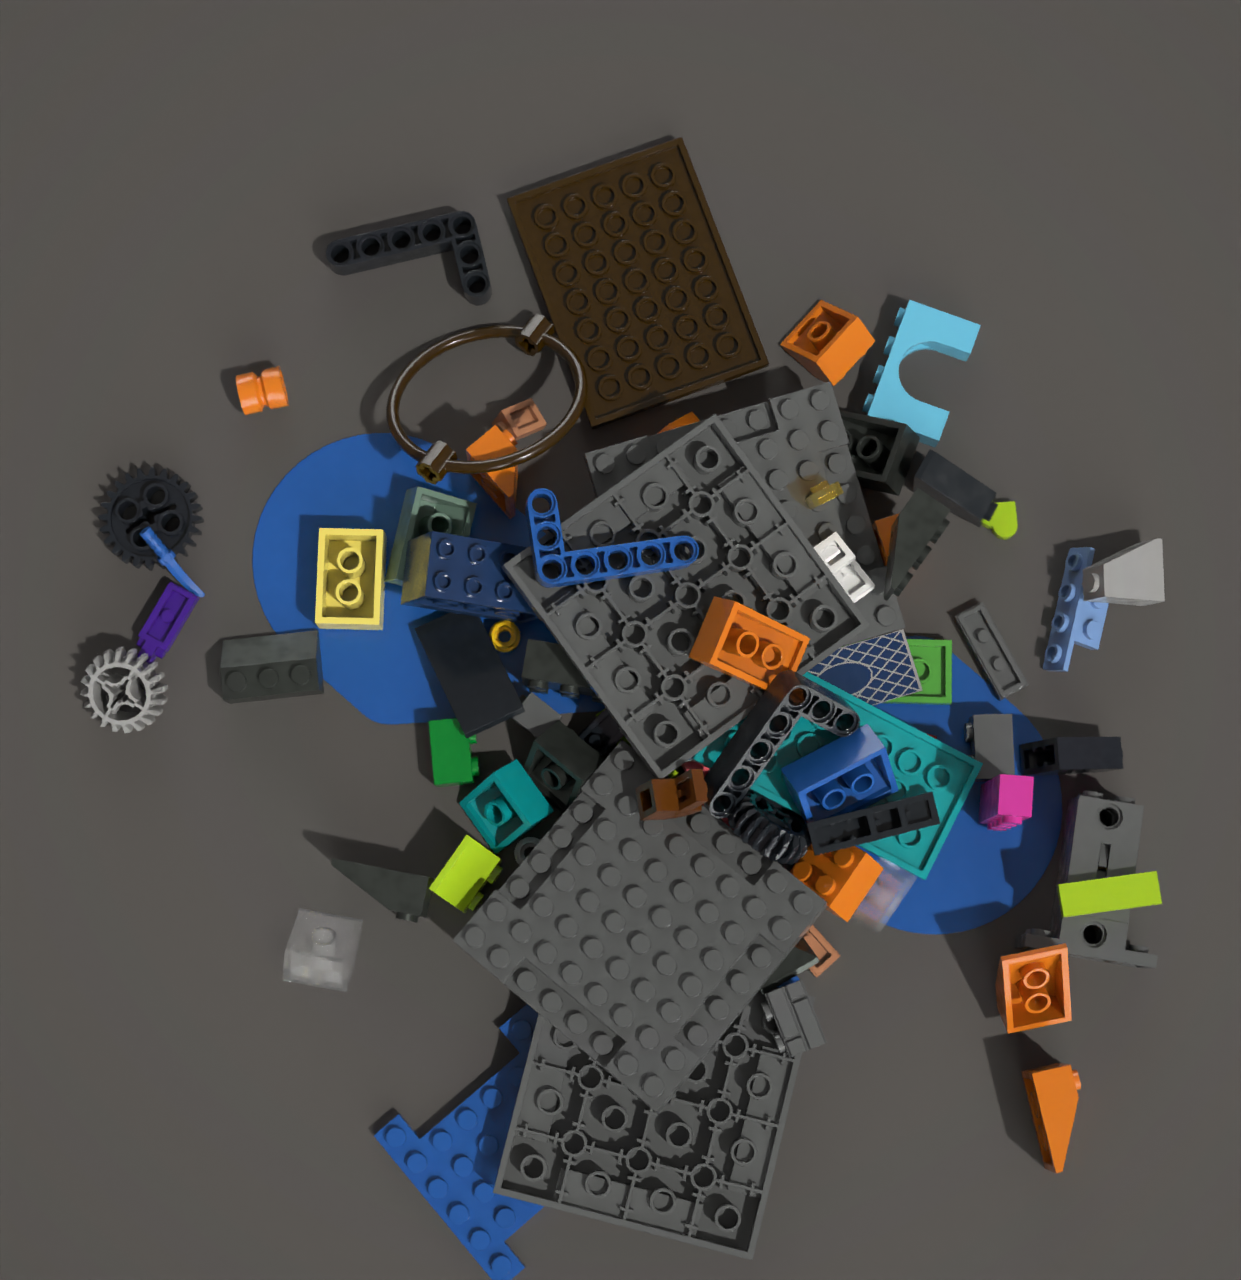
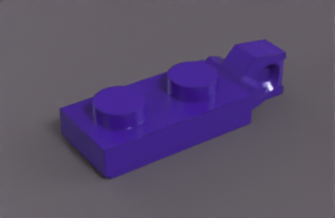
M170 581L138 635L139 640L136 645L141 647V650L137 657H140L143 653H148L146 661L148 664L154 662L156 657L163 659L200 598Z

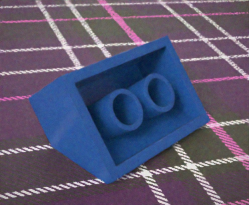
M868 724L858 728L853 734L841 737L781 768L787 789L805 824L864 809L899 791L886 747Z

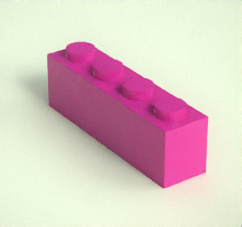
M999 774L982 784L980 790L979 824H987V830L1006 831V829L1017 827V825L1022 824V821L1031 818L1034 777Z

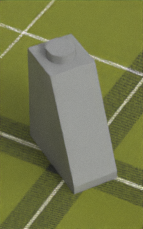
M1156 538L1136 543L1084 568L1082 580L1084 601L1147 606L1165 602L1162 539Z

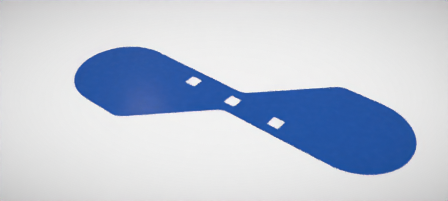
M371 433L341 439L322 447L299 462L277 485L263 509L254 538L252 567L257 596L267 620L277 635L319 631L323 679L370 720L381 724L393 725L425 723L431 720L456 718L414 629L450 612L401 605L403 586L385 582L383 630L320 629L315 624L319 528L383 529L387 536L386 577L407 489L419 486L477 503L469 535L471 538L529 547L530 540L526 516L516 508L515 516L509 519L470 474L447 472L444 478L438 481L436 485L426 482L417 473L415 466L418 461L411 458L398 446L391 433ZM408 436L414 444L425 451L432 445V443ZM540 531L537 533V539L539 540L546 533ZM480 617L488 635L491 627L501 621ZM539 619L521 624L514 623L518 627L521 636L518 646L510 652L497 651L519 698L521 695L528 697L531 693L529 687L524 685L521 677L528 639L559 644L543 621ZM506 631L501 632L499 635L501 642H508L511 638L510 633ZM906 636V639L935 640L925 636ZM953 653L951 705L887 703L874 705V707L924 733L937 736V740L966 755H970V742H965L964 724L969 723V718L972 715L1012 714L1015 775L1021 776L1019 745L1043 740L1037 729L1024 714L1006 698L999 701L991 685ZM548 689V694L533 692L558 714L596 712L605 709L602 703L592 701V696L580 694L579 699H572L560 696L561 692ZM1032 776L1034 777L1032 817L1022 821L1021 825L1011 827V829H1006V831L987 830V824H979L981 785L985 782H974L926 880H922L856 845V847L867 852L884 868L857 909L887 926L919 934L963 932L980 927L1004 915L1033 890L1043 876L1054 854L1062 820V793L1059 776Z

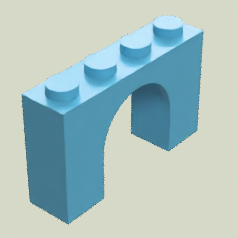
M909 300L906 309L899 308L893 324L899 327L895 338L892 336L888 338L883 354L888 355L885 366L878 365L873 379V383L878 384L874 395L868 393L862 411L868 413L867 416L907 424L920 437L919 442L936 447L947 421L949 411L911 397L900 382L899 364L907 355L924 349L934 350L966 362L971 354L981 325Z

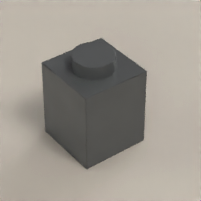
M533 692L528 697L525 695L520 696L519 699L525 712L512 717L517 724L534 738L539 737L558 720H562L560 714Z

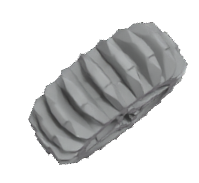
M118 647L115 652L112 649H108L103 653V656L98 655L93 659L94 664L86 667L85 671L88 675L81 679V683L87 687L81 690L80 695L89 697V700L84 703L83 707H92L94 709L90 718L94 719L98 716L102 718L100 727H105L111 723L112 732H117L121 727L124 733H130L133 727L137 731H141L145 728V724L151 725L155 722V716L162 714L163 708L160 705H164L168 698L161 693L168 689V685L159 682L165 677V673L155 672L154 669L158 666V662L154 661L151 664L146 662L148 653H143L140 657H137L136 648H131L128 653L124 647ZM113 667H122L130 671L125 676H122L118 673L112 674L107 670ZM140 679L143 682L146 691H144L141 688L139 683ZM126 682H128L127 685H126V690H125V694H126V695L121 698V696H122V694H123L122 691H123V689H124V687H123L122 685H124ZM104 690H105V691L108 693V695H109V701L107 700V698H106V696H105V694H104ZM122 705H129L132 708L136 706L141 711L129 713L121 711L119 708Z

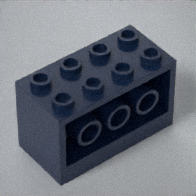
M431 531L409 540L407 543L401 605L501 621L505 620L520 624L539 619L502 569L505 563L528 547Z

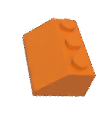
M494 425L466 449L467 461L492 459L517 452L518 450L515 446L518 443L508 430L501 431ZM518 465L494 472L470 474L509 519H512L515 516Z

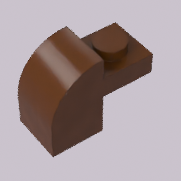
M690 769L674 779H651L635 788L640 820H664L691 815L701 811L702 804L708 801V787L704 780L703 769Z

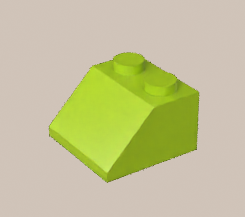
M466 835L429 889L463 913H466L468 909L474 911L484 897L480 893L487 882L493 884L502 872L503 868L499 866L502 859L469 835Z

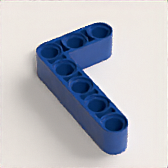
M546 488L536 489L530 493L525 503L535 577L540 585L547 588L680 570L690 566L699 555L697 542L689 536H675L565 552L558 503L554 493ZM536 498H544L548 501L550 510L546 513L536 512L533 509L532 501ZM542 530L550 531L554 535L555 543L551 546L540 544L537 539V533ZM676 545H684L689 549L690 557L688 560H680L675 556L674 548ZM642 550H653L658 557L657 563L655 565L644 563L641 558ZM609 555H621L625 560V567L621 570L613 569L608 562ZM580 558L589 560L592 564V572L587 575L579 573L575 567L576 560ZM547 563L557 565L560 571L559 577L556 579L546 578L542 572V566Z

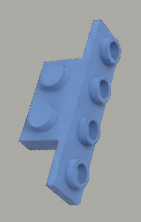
M1092 547L1070 548L1066 558L1065 571L1058 593L1059 597L1051 624L1052 628L1048 646L1045 651L1043 669L1046 671L1068 672L1074 644L1090 650L1099 649L1109 603L1084 601L1082 586L1083 569L1092 565L1095 549Z

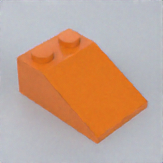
M714 596L689 658L765 691L780 672L785 670L797 672L810 638L736 601Z
M1066 943L1000 957L995 983L998 1011L1008 1034L1072 1021L1068 948Z
M1064 1063L1021 1071L1044 1167L1054 1173L1063 1172L1079 1099L1077 1090L1081 1089L1078 1072L1076 1069L1072 1070L1071 1065Z

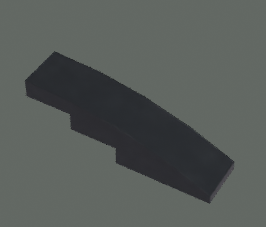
M928 792L806 824L815 856L940 824L933 792Z

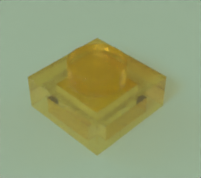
M825 480L810 488L812 495L805 498L809 509L812 510L840 496L844 492L838 481L829 485L828 481Z

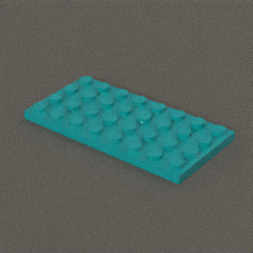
M806 672L802 676L841 696L859 715L860 725L858 728L868 724L886 747L899 791L868 807L933 792L940 824L857 845L910 874L926 880L983 763ZM801 716L749 790H753L801 816L787 789L781 768L841 738V736H837ZM746 717L695 754L692 760L710 769Z

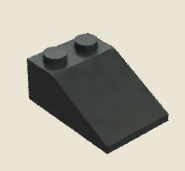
M839 410L849 440L847 444L860 486L899 496L920 437L907 424Z
M332 858L331 865L388 910L396 912L395 918L418 923L419 917L427 918L432 893L429 887L434 881L430 877Z

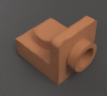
M530 398L501 410L492 422V427L496 425L501 431L508 430L515 440L518 441L543 430L547 423L533 399Z

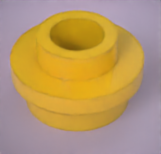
M499 621L489 631V637L495 649L499 652H510L520 642V631L513 622ZM506 631L510 633L511 638L508 642H501L499 640L501 632Z

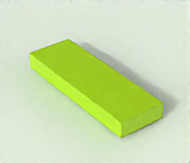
M1157 871L1056 885L1062 918L1162 904Z

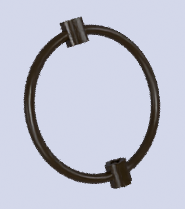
M535 314L533 318L528 320L525 326H485L451 335L422 351L399 374L391 388L387 401L388 428L398 446L407 455L418 461L415 466L417 473L426 482L436 485L438 481L444 478L447 472L461 474L488 473L525 463L557 444L575 425L582 413L587 398V375L577 354L566 343L553 336L555 333L554 326L545 316ZM490 338H515L516 346L526 355L535 356L544 346H547L557 352L570 366L575 381V393L568 412L551 432L532 445L517 452L486 460H457L456 451L451 449L447 443L437 441L425 451L408 438L401 426L399 418L400 401L411 379L434 358L466 343Z

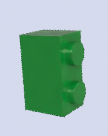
M457 718L429 721L434 785L436 787L475 784L474 776L480 775L478 756L472 757L471 744H477V735L475 734L466 739Z

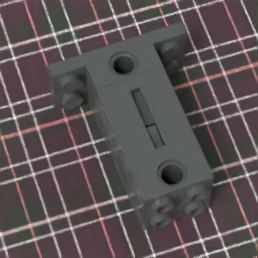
M1083 791V794L1078 793L1076 797L1067 800L1056 885L1135 874L1144 806L1135 804L1136 799L1130 797L1116 796V799L1106 800L1103 799L1102 793ZM1100 812L1105 814L1107 818L1106 826L1099 819ZM1057 886L1055 887L1050 930L1026 929L1025 934L1016 935L1014 948L1034 950L1066 943L1068 957L1140 969L1156 968L1158 955L1148 954L1149 947L1126 945L1131 908L1062 918ZM1086 927L1090 930L1092 935L1091 941L1089 943H1087L1083 937V932Z

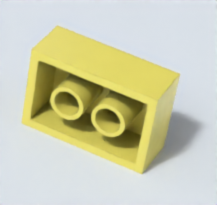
M319 528L315 624L320 629L383 630L387 536L383 529Z

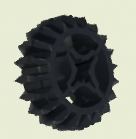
M748 790L736 809L727 816L728 823L734 829L735 834L740 836L742 841L750 845L752 849L758 851L761 856L765 855L771 861L777 860L780 864L793 865L801 857L803 858L809 850L808 847L811 844V840L804 821L798 818L794 812L753 790Z

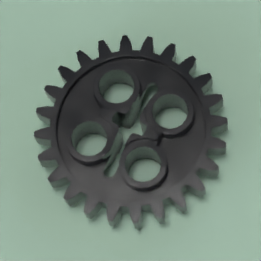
M151 467L148 476H146L139 468L137 469V478L133 479L126 473V484L123 485L115 481L114 483L118 491L116 493L112 491L106 492L112 500L110 503H101V506L108 513L99 515V519L107 523V525L100 528V531L103 534H110L104 542L108 546L115 545L112 550L115 556L123 553L122 561L125 564H128L134 558L133 566L137 569L142 566L143 562H145L146 568L149 571L153 570L155 562L162 569L166 568L165 565L162 566L157 560L158 556L149 545L145 547L138 546V539L141 536L139 533L148 526L156 533L162 543L168 549H172L176 555L180 553L187 557L189 555L185 549L186 545L196 547L197 544L191 537L192 535H202V532L195 527V524L203 523L204 519L201 516L195 515V513L201 511L203 507L201 504L193 503L199 496L196 492L187 493L191 488L187 481L179 485L181 477L178 474L169 479L170 476L167 469H163L160 476H158L156 469ZM158 491H164V500L160 504H152L151 498L153 494ZM176 504L174 510H168L171 505ZM130 506H136L137 513L135 517L125 520L123 517L125 509ZM151 513L155 515V523L152 525L148 523V515ZM172 518H179L180 525L178 529L172 532L166 531L167 522ZM133 527L132 532L127 534V529Z

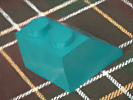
M517 759L493 772L459 802L495 855L531 831L554 812Z

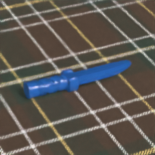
M150 526L144 528L139 534L149 544V547L154 550V553L158 556L157 560L162 566L165 565L188 591L198 597H204L205 593L174 559L176 554L172 549H168Z

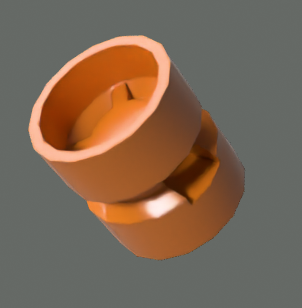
M280 366L263 370L261 376H257L254 372L236 375V386L244 415L263 412L264 405H267L270 409L289 406L287 390Z

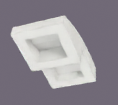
M834 532L813 547L854 603L875 589V584L855 560L856 556L837 532Z

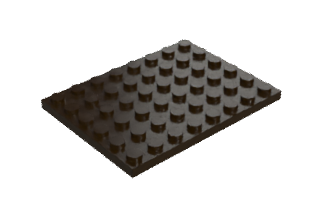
M682 137L507 198L508 206L557 337L577 354L585 368L588 390L584 409L592 430L769 366V361ZM569 366L570 372H571L572 377H573V380H574V376H573L572 370H571V368H570V366Z

